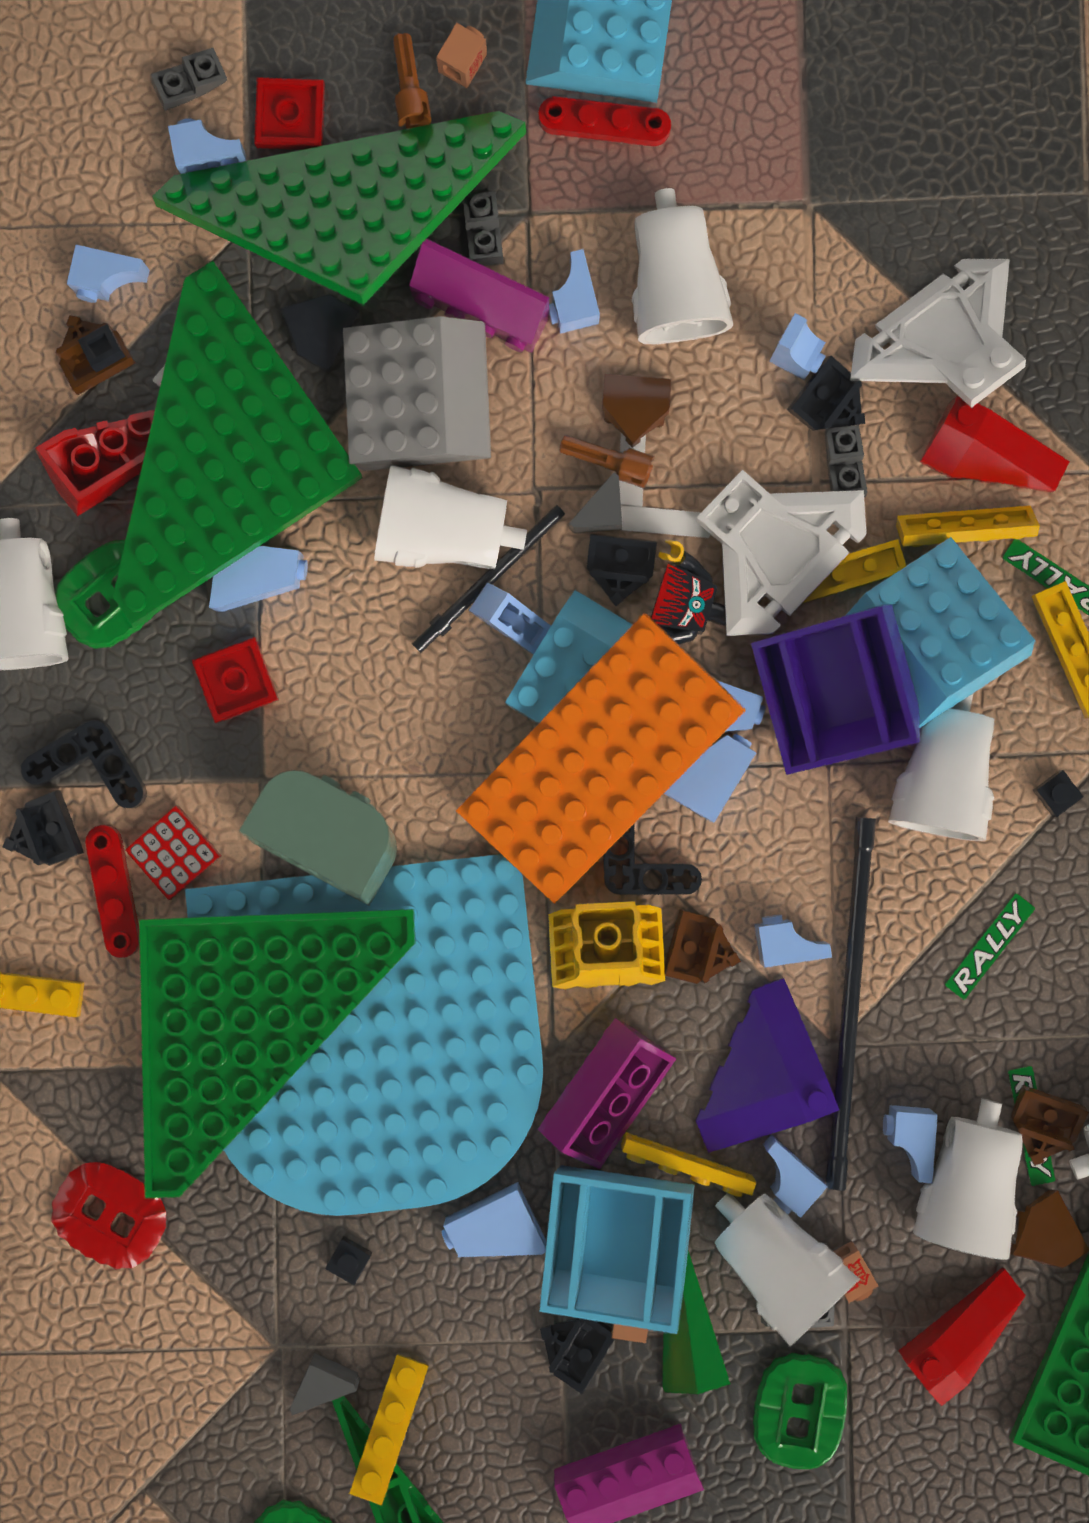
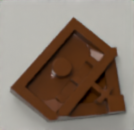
M69 315L66 323L69 328L62 346L57 348L55 353L60 358L59 364L72 390L77 395L135 364L123 338L118 331L112 329L126 357L96 373L91 367L78 340L108 323L96 324L83 321L80 317Z
M615 374L604 375L602 410L605 412L604 421L607 424H613L626 437L625 441L632 448L639 444L641 438L654 428H660L664 425L665 417L669 415L671 379Z
M682 909L679 910L664 965L665 976L695 984L699 982L705 984L714 975L729 966H735L741 961L723 932L724 929L714 918Z
M1022 1085L1011 1118L1018 1133L1022 1134V1142L1032 1163L1036 1166L1043 1163L1044 1158L1063 1150H1068L1069 1152L1075 1150L1072 1143L1076 1142L1089 1111L1085 1106Z
M1049 1189L1026 1206L1025 1212L1017 1211L1016 1217L1019 1225L1016 1243H1011L1010 1255L1033 1260L1044 1265L1064 1268L1089 1251L1058 1190Z

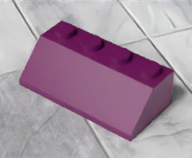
M426 239L421 244L409 285L416 303L427 309H432L433 306L445 311L444 315L446 317L483 321L485 323L486 337L492 338L495 335L505 340L507 347L520 353L523 350L530 353L533 352L549 319V297L431 240Z
M615 1018L604 1031L603 1036L592 1052L585 1058L583 1065L571 1082L567 1084L564 1092L553 1108L546 1114L544 1121L537 1130L561 1153L600 1169L676 1061V1058L633 1027Z
M681 1423L554 1469V1486L568 1523H614L704 1490Z

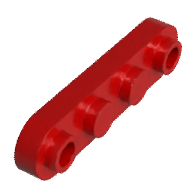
M553 96L545 99L538 111V120L541 128L551 135L659 146L666 142L671 130L669 115L659 108ZM553 109H557L561 112V114L557 117H553L549 114V112ZM657 121L661 126L659 128H652L649 123Z
M99 825L88 832L85 844L104 943L107 951L112 956L126 958L139 950L140 934L123 840L120 832L115 827ZM101 835L107 839V845L104 848L99 847L97 843ZM119 935L126 938V945L124 947H120L116 942Z

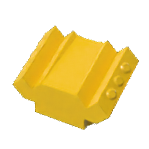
M635 901L575 904V909H561L548 914L552 987L564 990L576 986L587 989L609 985L629 987L638 983L654 985L665 981L661 908L652 905H635Z

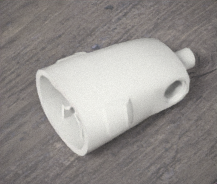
M665 188L655 192L657 210L643 213L635 218L639 267L637 288L633 293L632 303L634 321L637 323L638 341L643 344H666L706 338L726 332L733 326L730 312L731 301L727 282L719 275L709 246L703 209L698 206H677L674 189Z
M391 465L374 561L393 562L397 566L420 568L425 564L457 563L479 568L495 569L499 547L505 546L523 550L527 530L504 525L507 500L477 494L446 484L433 472L429 473L416 468L409 470Z
M0 519V670L36 668L66 662L69 659L65 641L67 632L63 618L64 614L58 608L53 587L51 557L47 542L40 538H21L19 519Z
M973 694L920 728V742L916 744L905 772L901 773L896 779L897 783L891 799L893 806L888 820L889 823L902 828L970 841H986L988 820L992 818L993 800L995 799L988 782L989 755L994 719L970 712Z
M981 1099L977 1121L960 1117L950 1118L933 1171V1183H925L920 1189L921 1194L916 1208L918 1215L913 1229V1233L916 1236L931 1243L961 1252L995 1259H1009L1012 1234L1015 1233L1017 1214L1015 1187L1023 1142L1022 1134L998 1126L1002 1103Z
M728 1193L715 1205L731 1223L715 1241L718 1251L732 1266L757 1300L758 1314L762 1315L773 1331H778L789 1346L793 1345L860 1280L843 1264V1260L830 1250L827 1245L819 1243L799 1227L766 1194L758 1197L746 1209L733 1195Z

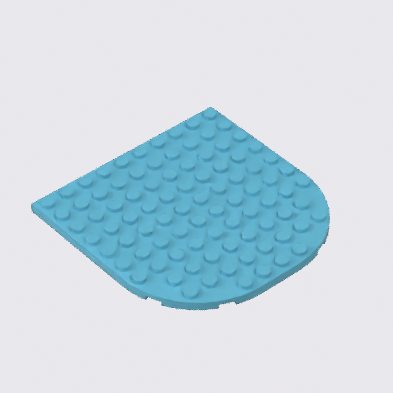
M502 854L392 866L370 906L312 875L185 889L188 918L415 909L416 944L224 1149L233 1165L255 1187L285 1205L322 1215H357L420 1208L451 1201L475 1190L497 1174L514 1156L529 1132L538 1109L542 1091L543 1056L523 874Z

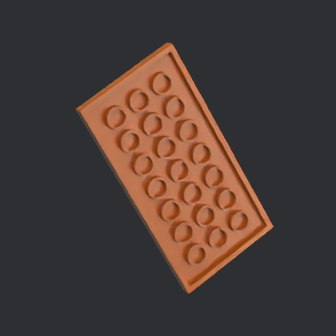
M644 612L458 807L456 812L555 904L746 711V708Z

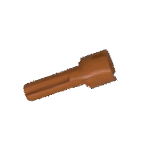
M398 33L393 39L400 92L395 96L399 127H402L404 124L407 129L429 125L432 121L427 92L422 90L419 85L411 35L408 33Z
M567 435L563 437L559 450L563 454L614 471L619 476V481L643 489L649 480L653 468L651 462L655 458L653 455L632 448H628L622 453Z

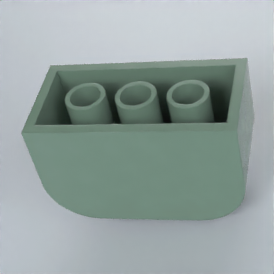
M287 771L272 778L262 790L239 832L260 848L370 906L391 869L397 854L396 838L384 817L370 804L371 800L356 791H352L351 795L347 794L346 791L340 788V783L326 775L319 779L303 771Z

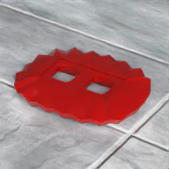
M84 1163L69 1172L52 1201L53 1212L51 1222L56 1227L58 1236L65 1239L72 1248L79 1250L85 1257L93 1258L99 1264L109 1265L115 1270L121 1268L133 1269L141 1262L147 1260L159 1244L166 1229V1209L160 1198H145V1184L127 1172L105 1163ZM90 1195L98 1197L106 1204L105 1209L97 1220L89 1217L82 1211ZM119 1212H123L135 1220L132 1230L126 1237L118 1234L111 1228Z

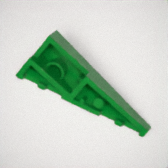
M688 1250L677 1334L663 1332L662 1387L665 1393L698 1395L729 1385L730 1380Z
M342 1396L332 1400L357 1471L371 1429L347 1398ZM397 1462L382 1505L369 1501L376 1523H444Z

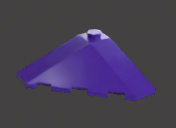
M783 977L751 990L747 1000L751 1005L743 1023L738 1021L728 1044L732 1048L725 1065H719L709 1087L713 1092L705 1110L700 1108L695 1121L708 1153L799 1126L839 1111L825 1072Z

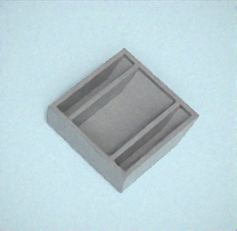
M439 316L343 328L349 464H355L357 468L369 471L389 469L391 465L409 467L491 458L486 333L483 321Z

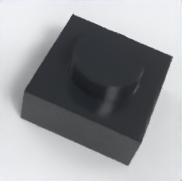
M108 324L78 340L91 367L96 373L126 357Z
M1059 770L1033 790L1052 817H1058L1083 798V795L1064 770Z
M343 1236L325 1269L355 1286L373 1252Z

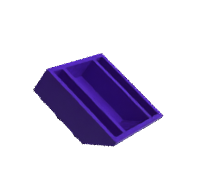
M892 604L881 605L751 643L786 775L920 742L919 704Z

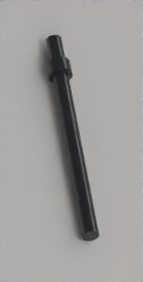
M555 505L527 532L523 550L511 548L497 561L495 569H489L442 615L437 614L429 622L431 626L412 645L422 653L440 635L442 637L445 636L452 629L450 625L475 602L487 582L493 585L565 515L564 511L558 505Z

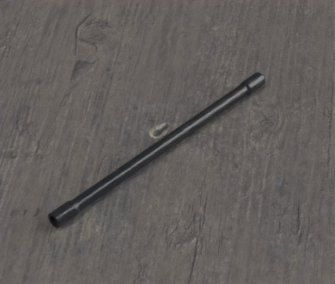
M856 817L853 844L855 853L835 1085V1100L839 1111L833 1113L831 1147L826 1174L827 1188L838 1191L846 1190L848 1137L871 855L874 848L876 819Z

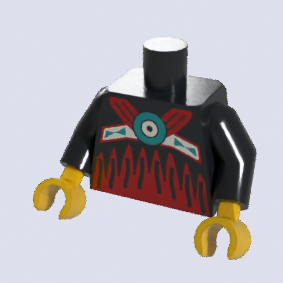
M665 540L671 546L670 554L659 552V557L663 560L672 561L673 564L668 562L665 568L651 619L675 642L683 644L693 641L697 635H701L705 630L707 621L726 626L725 605L713 602L717 586L713 584L712 576L701 563L684 551L683 545L680 542Z

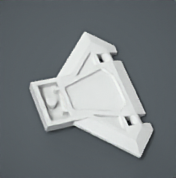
M962 259L954 265L958 274L952 279L942 274L875 324V327L880 332L876 336L871 338L863 333L855 339L851 381L946 383L972 408L1025 368L1026 359L1002 338L1010 259ZM968 283L970 286L964 290L962 287ZM887 343H890L891 346L884 350L882 348Z
M742 470L699 514L696 522L722 544L726 636L773 634L781 626L774 617L781 610L790 616L849 554L843 544L849 538L859 543L866 536L864 490L770 494ZM834 524L839 530L832 536L827 530ZM764 596L771 600L765 608L758 604Z

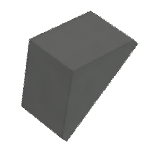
M613 473L569 523L571 531L574 533L622 530L620 485L617 474Z
M314 1353L290 1407L291 1414H298L355 1392L360 1381L358 1372Z

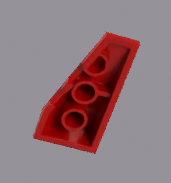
M957 395L949 402L919 463L950 478H967L980 480V482L984 483L995 482L1019 488L1055 492L1070 461L989 408L979 403L971 408Z
M155 409L132 414L127 419L108 423L107 421L96 423V426L89 428L64 430L35 447V451L54 487L77 517L108 498L141 472Z
M1004 1267L898 1350L908 1367L941 1406L969 1385L1026 1296Z

